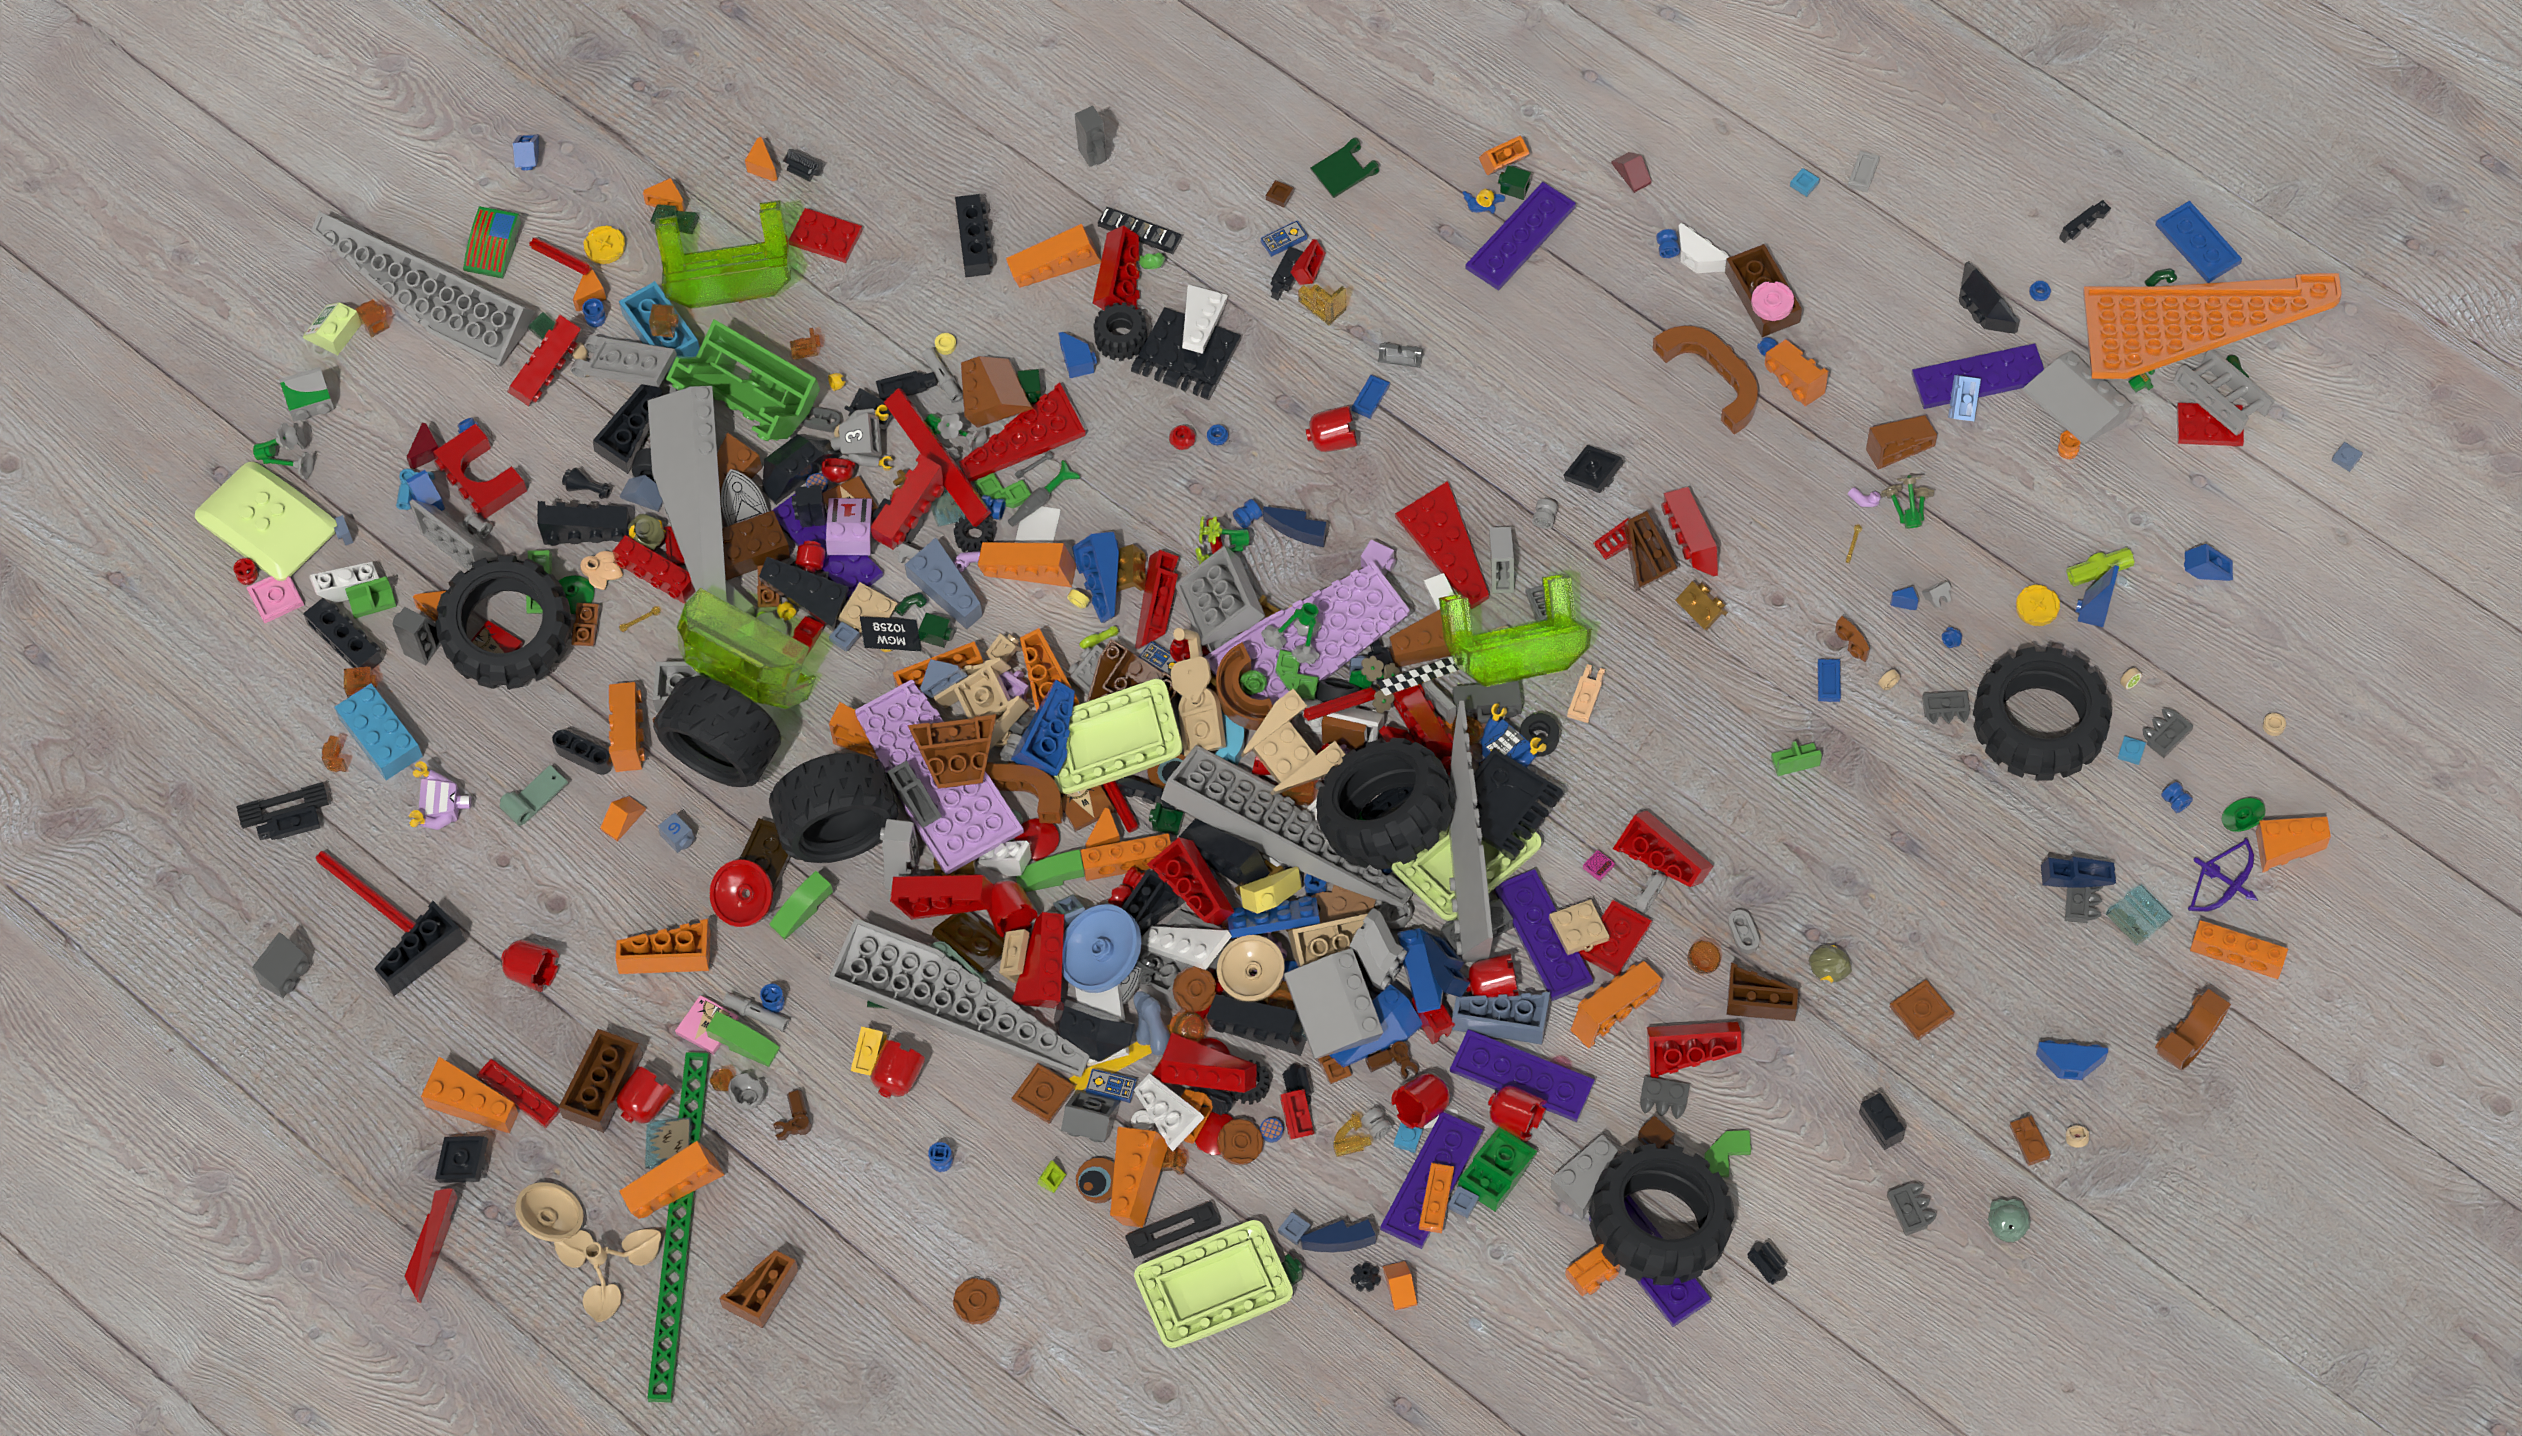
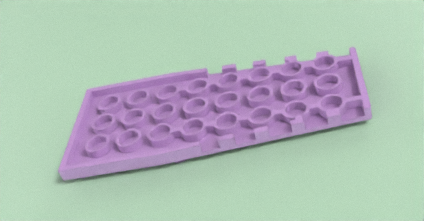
M1370 562L1367 567L1351 572L1350 576L1340 581L1332 582L1331 586L1324 590H1317L1312 593L1311 597L1303 601L1299 600L1293 603L1292 607L1284 611L1280 610L1256 623L1250 629L1245 630L1204 658L1208 660L1210 670L1216 677L1218 666L1224 655L1231 648L1243 642L1251 659V670L1260 671L1264 674L1267 685L1262 692L1255 693L1254 695L1245 694L1252 699L1258 700L1270 698L1272 705H1274L1276 701L1289 692L1275 673L1280 650L1292 652L1298 645H1303L1306 642L1307 635L1299 636L1293 621L1284 630L1283 637L1286 639V644L1280 650H1276L1274 647L1267 646L1265 639L1261 635V632L1268 625L1280 628L1294 614L1296 609L1302 608L1304 603H1312L1317 606L1319 610L1317 618L1318 622L1321 623V629L1311 639V644L1320 656L1318 660H1315L1314 664L1300 663L1298 674L1319 677L1320 681L1329 677L1350 661L1351 658L1355 657L1410 614L1409 608L1375 563Z
M913 680L898 686L855 710L856 717L886 773L907 760L917 779H920L942 817L922 828L900 799L916 830L946 875L995 849L1001 843L1004 844L1024 833L1022 826L986 772L982 784L943 789L937 788L907 725L929 722L931 724L944 721L940 717L939 712L927 701L924 693L919 691Z

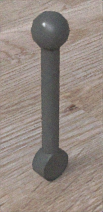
M1050 451L1046 452L1045 456L1023 470H1018L1015 476L1017 479H1020L1026 472L1045 460H1051L1053 453Z

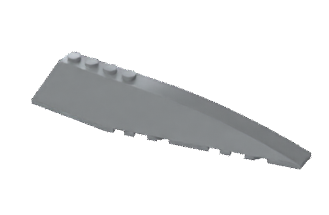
M322 212L318 213L311 229L314 234L352 264L357 271H360L380 291L395 301L401 309L410 314L416 322L424 326L429 333L498 366L503 364L525 334L535 311Z
M712 386L688 387L648 400L652 475L654 481H656L660 497L663 500L666 514H668L680 552L683 555L685 566L690 574L692 585L697 593L705 620H727Z
M1459 701L1450 767V782L1454 787L1455 803L1454 809H1452V820L1449 824L1453 877L1449 878L1450 891H1454L1455 899L1451 900L1452 912L1457 913V920H1454V933L1459 934V941H1456V954L1461 955L1463 962H1477L1489 959L1493 933L1484 848L1481 845L1482 833L1481 828H1478L1479 810L1476 808L1477 795L1474 772L1471 769L1472 757L1471 752H1467L1469 751V735L1465 732L1467 730L1464 701Z
M1195 745L1168 778L1161 797L1162 800L1257 848L1278 861L1291 867L1296 866L1300 871L1336 886L1402 908L1412 895L1411 890L1391 875L1386 876L1383 874L1381 869L1377 870L1371 867V865L1365 869L1349 863L1344 858L1338 856L1329 845L1318 822L1312 819V814L1297 808L1294 805L1295 801L1290 797L1284 798L1279 793L1272 795L1270 792L1275 788L1274 785L1198 745Z
M857 918L854 919L828 978L831 987L991 1048L1077 1077H1082L1089 1060L1088 1054L1068 1040H1064L1051 1028L1040 1023L1035 1017L1023 1011L1004 995L983 983L978 977L963 969L955 961L946 957L944 953Z

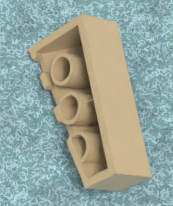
M1368 914L1288 931L1292 952L1298 968L1331 954L1350 949L1349 946L1359 927H1362L1364 924L1363 920Z

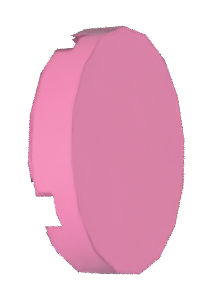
M1764 282L1753 291L1751 304L1753 311L1759 317L1770 321L1782 320L1793 310L1794 296L1789 287L1781 282Z

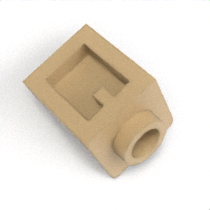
M1000 633L985 655L990 659L1000 657L1008 663L1016 651H1022V647L1018 645L1020 641L1013 635L1009 634L1007 636Z

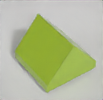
M1051 1160L1039 1177L1037 1184L1055 1193L1067 1174Z

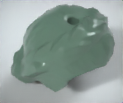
M1998 1199L1991 1203L1987 1220L1993 1234L1997 1238L2008 1243H2014L2021 1239L2027 1230L2030 1229L2029 1212L2025 1209L2021 1200L2011 1199L2005 1201Z

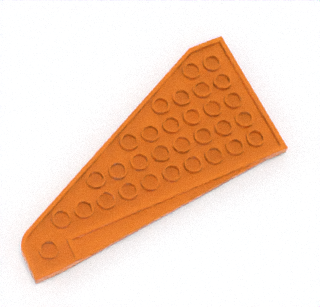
M2339 273L2298 274L2296 278L2156 287L2084 286L2083 297L2091 378L2127 379L2332 309L2339 304L2342 292Z

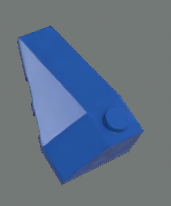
M1114 532L1090 534L1072 547L1079 574H1084L1086 579L1084 586L1086 590H1091L1093 595L1092 604L1101 623H1105L1115 616L1119 551L1118 541L1115 539Z
M2113 566L2085 592L2083 600L2078 599L2075 611L2079 613L2078 622L2104 627L2119 566Z
M1058 680L1054 681L1021 737L1011 760L1019 765L1036 767L1048 775H1058L1067 757L1066 745L1070 733L1068 729L1070 717L1072 716L1074 690Z
M1420 928L1397 933L1398 944L1408 952L1403 960V965L1418 1013L1440 1009L1443 990L1437 983L1428 962L1424 936L1428 932Z
M1390 984L1372 1001L1383 1030V1034L1378 1041L1329 1055L1343 1068L1368 1057V1054L1380 1049L1381 1051L1385 1050L1395 1042L1408 1040L1422 1027V1021L1409 999L1393 985Z

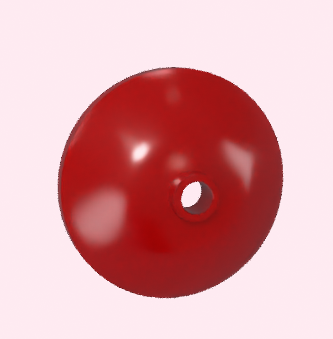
M749 860L730 861L715 873L711 881L709 892L711 906L715 914L728 925L735 927L754 925L764 918L771 907L773 899L771 880L766 871L755 862ZM747 889L750 891L749 897L745 894Z

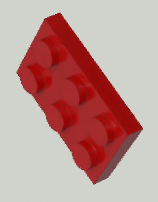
M805 208L788 239V243L791 246L847 263L863 229L861 225Z
M2198 403L2177 404L2178 444L2243 446L2244 429L2236 436ZM2235 405L2239 410H2243V405Z
M1612 900L1601 917V921L1609 935V941L1593 946V949L1590 951L1581 950L1579 954L1581 958L1614 976H1619L1652 925V920Z

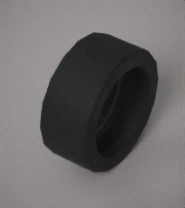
M1323 679L1319 681L1316 698L1322 702H1327L1360 691V688L1340 680Z

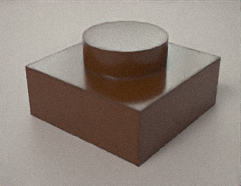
M1275 180L1265 195L1266 200L1284 208L1293 195L1294 188Z

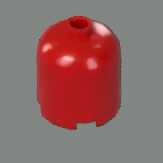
M1342 406L1315 413L1310 418L1309 428L1305 429L1308 442L1312 441L1314 447L1320 452H1331L1357 446L1355 430H1350L1349 422L1353 421L1350 407Z
M1011 880L999 881L993 885L991 909L986 911L997 934L1004 937V934L1009 931L1029 930L1032 927L1030 923L1034 918L1038 917V914L1022 886Z
M520 939L513 942L503 951L501 956L502 971L508 979L542 992L545 985L550 986L556 976L559 966L555 965V960L557 957L559 958L557 950Z
M1511 954L1474 962L1469 968V978L1467 979L1470 984L1466 989L1467 992L1471 991L1473 996H1486L1487 998L1498 997V995L1507 994V997L1519 996L1518 991L1514 992V990H1517L1513 962L1508 963V961H1512Z
M886 1040L882 1045L870 1074L871 1082L879 1089L878 1094L889 1099L891 1096H904L911 1090L925 1060V1057L914 1049L910 1048L908 1052L900 1048L901 1043L892 1040Z
M642 1066L637 1067L617 1097L618 1108L623 1112L620 1116L630 1124L633 1121L640 1124L651 1122L675 1093L666 1083L662 1086L656 1082L657 1076Z
M1425 1073L1394 1090L1391 1103L1392 1105L1396 1104L1399 1112L1397 1117L1405 1126L1410 1129L1415 1127L1422 1128L1446 1110L1450 1102V1093L1440 1077Z
M1505 1086L1497 1094L1493 1093L1488 1101L1490 1119L1496 1126L1527 1142L1532 1137L1529 1134L1532 1128L1538 1129L1546 1109L1542 1105H1545L1547 1101L1517 1087Z

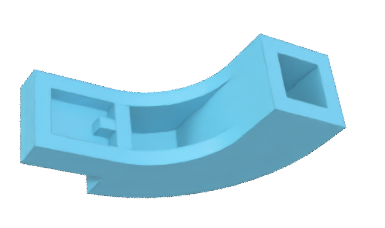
M1221 709L1226 747L1219 749L1215 755L1237 766L1245 748L1244 728L1231 721Z

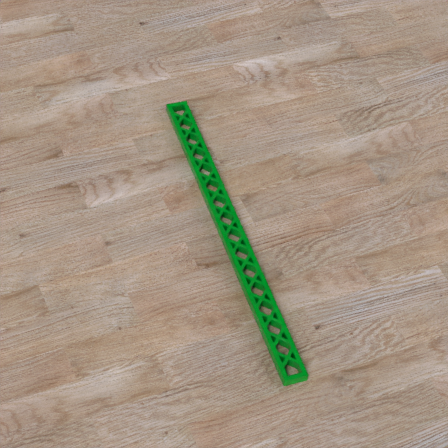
M686 1052L678 1121L689 1119V1123L692 1122L696 1126L689 1134L688 1143L690 1145L696 1141L700 1143L709 1065L708 1053ZM691 1060L703 1061L702 1066L696 1071L690 1067ZM696 1079L700 1083V1087L692 1092L688 1085ZM694 1100L698 1108L689 1113L686 1110V1106ZM695 1191L681 1199H677V1203L675 1201L670 1203L668 1207L647 1396L648 1402L672 1403ZM682 1207L686 1211V1215L678 1221L674 1213ZM680 1229L684 1236L675 1242L671 1236ZM677 1250L682 1257L673 1264L669 1256ZM675 1272L679 1276V1280L671 1286L667 1282V1278ZM673 1294L677 1302L668 1307L664 1300ZM670 1316L674 1320V1324L666 1330L662 1326V1322ZM668 1338L672 1342V1346L663 1352L659 1345ZM665 1360L670 1366L668 1370L661 1374L657 1370V1366ZM663 1382L667 1387V1394H654L655 1388Z

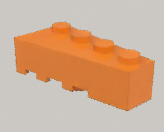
M1040 628L1020 637L1036 712L1055 680L1071 688ZM1075 693L1073 707L1080 705Z
M1118 1127L1110 1216L1122 1225L1143 1228L1168 1148L1164 1137L1156 1131Z

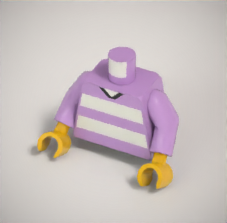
M422 761L415 764V767L420 768L421 771L415 769L412 772L413 776L419 778L423 775L424 779H421L419 810H413L409 815L410 818H415L409 822L411 827H417L420 824L422 827L439 830L458 820L459 809L471 808V796H460L457 784L431 769L427 770V765Z

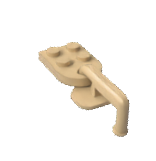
M1176 628L1173 632L1174 638L1178 641L1187 639L1190 651V659L1175 663L1171 669L1172 687L1182 695L1178 711L1184 756L1186 757L1195 745L1209 752L1225 748L1226 741L1221 705L1217 694L1207 688L1211 680L1209 662L1202 654L1200 636L1196 631Z

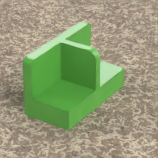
M387 577L345 588L354 619L397 607Z
M1796 741L1792 742L1791 749L1771 753V759L1777 776L1820 766L1822 757L1821 751L1816 750L1814 743L1798 747Z

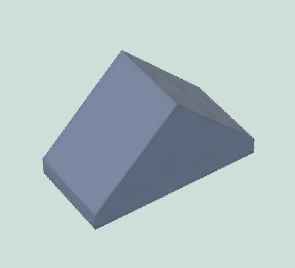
M646 475L630 478L620 494L621 499L658 512L663 505L657 484Z
M930 659L920 689L929 698H933L968 675L957 665Z
M1074 895L1053 903L1057 914H1064L1065 931L1070 923L1085 911L1084 906Z

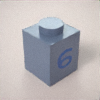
M675 812L658 825L660 836L677 853L682 849H687L692 844V841L695 840L692 830Z

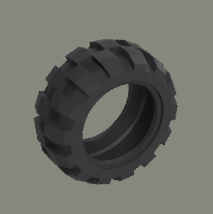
M499 555L498 560L487 561L485 557L472 562L470 570L465 573L459 571L448 582L450 588L447 592L441 594L437 606V634L447 659L452 662L454 669L466 679L472 678L478 682V685L492 689L497 688V685H506L508 690L524 687L523 682L533 678L535 681L540 680L550 673L549 667L554 662L560 663L567 651V640L572 636L573 621L570 605L563 587L553 574H548L542 565L531 559L520 561L517 560L516 555ZM503 591H513L525 594L536 601L542 608L541 626L535 637L524 647L509 653H492L477 647L467 637V622L472 610L481 600L489 595Z
M2047 646L2045 652H2036L2035 647L2017 650L2015 658L2006 655L1992 665L1991 672L1983 676L1977 689L1973 716L1975 717L1973 727L1977 739L1982 745L1986 744L1985 753L1997 765L2002 762L2008 765L2007 771L2021 778L2026 773L2036 775L2035 781H2051L2054 779V775L2058 773L2063 778L2082 770L2083 764L2087 765L2093 762L2101 752L2102 745L2107 739L2112 716L2111 699L2105 694L2107 687L2096 671L2091 674L2088 672L2089 664L2075 654L2072 658L2062 655L2063 649ZM2024 690H2050L2063 696L2073 705L2078 713L2080 724L2072 732L2059 738H2036L2022 732L2013 725L2005 712L2004 704L2013 695Z
M1392 738L1390 742H1383L1381 739L1368 742L1365 748L1357 752L1353 749L1342 757L1343 762L1337 767L1332 766L1325 775V786L1319 787L1316 802L1318 824L1336 854L1356 866L1366 869L1371 865V867L1380 870L1392 868V864L1402 862L1403 865L1417 859L1416 854L1422 850L1427 849L1429 851L1439 841V833L1446 831L1452 820L1455 796L1450 777L1441 761L1436 758L1434 752L1417 742L1412 743L1404 738ZM1397 787H1414L1406 802L1394 812L1374 820H1357L1364 806L1380 793Z
M1654 1143L1635 1147L1633 1154L1629 1150L1625 1151L1611 1160L1608 1168L1601 1172L1592 1193L1588 1213L1591 1217L1589 1226L1594 1241L1597 1245H1604L1601 1252L1614 1267L1620 1264L1626 1269L1625 1275L1637 1281H1641L1642 1277L1653 1279V1285H1672L1676 1278H1679L1680 1282L1684 1283L1701 1276L1703 1270L1711 1269L1720 1259L1733 1230L1731 1224L1735 1218L1734 1205L1731 1196H1726L1729 1190L1719 1172L1713 1174L1709 1170L1710 1163L1697 1153L1694 1157L1683 1153L1684 1147L1667 1144L1665 1149H1657ZM1648 1189L1671 1193L1689 1206L1696 1217L1699 1230L1690 1236L1680 1239H1663L1650 1235L1632 1221L1625 1208L1624 1199L1635 1192Z

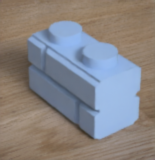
M1954 375L1950 400L1951 408H1949L1948 418L1967 421L1975 420L1981 379Z

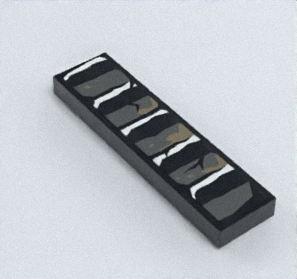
M1110 207L1105 208L1098 221V227L1109 231L1124 225L1139 235V242L1170 254H1174L1182 240V235Z

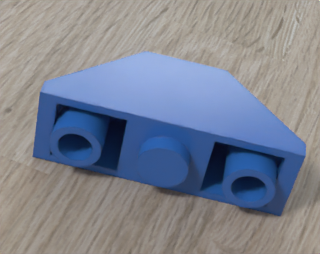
M2049 1040L2039 1042L2036 1050V1056L2057 1078L2083 1080L2106 1061L2108 1048H2103L2100 1045L2057 1044Z

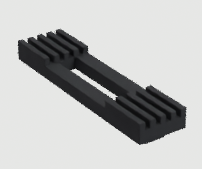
M321 782L303 787L295 792L259 802L256 800L238 805L236 808L240 825L244 829L271 820L272 816L310 806L319 808L329 805L325 786ZM304 798L305 803L266 814L261 812L265 808Z
M1210 1201L1127 1234L1125 1238L1135 1259L1194 1233H1200L1220 1225V1220ZM1192 1218L1194 1220V1225L1154 1241L1150 1236L1153 1233Z

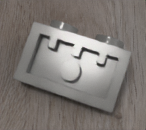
M1097 644L1091 649L1087 647L1079 656L1082 658L1078 664L1074 663L1066 672L1069 674L1067 676L1068 682L1072 681L1087 695H1089L1099 656L1103 652V649Z

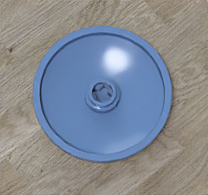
M1109 904L1097 905L1079 914L1070 923L1063 935L1062 974L1065 979L1074 987L1088 993L1104 992L1120 984L1133 970L1140 954L1141 933L1135 919L1122 908Z

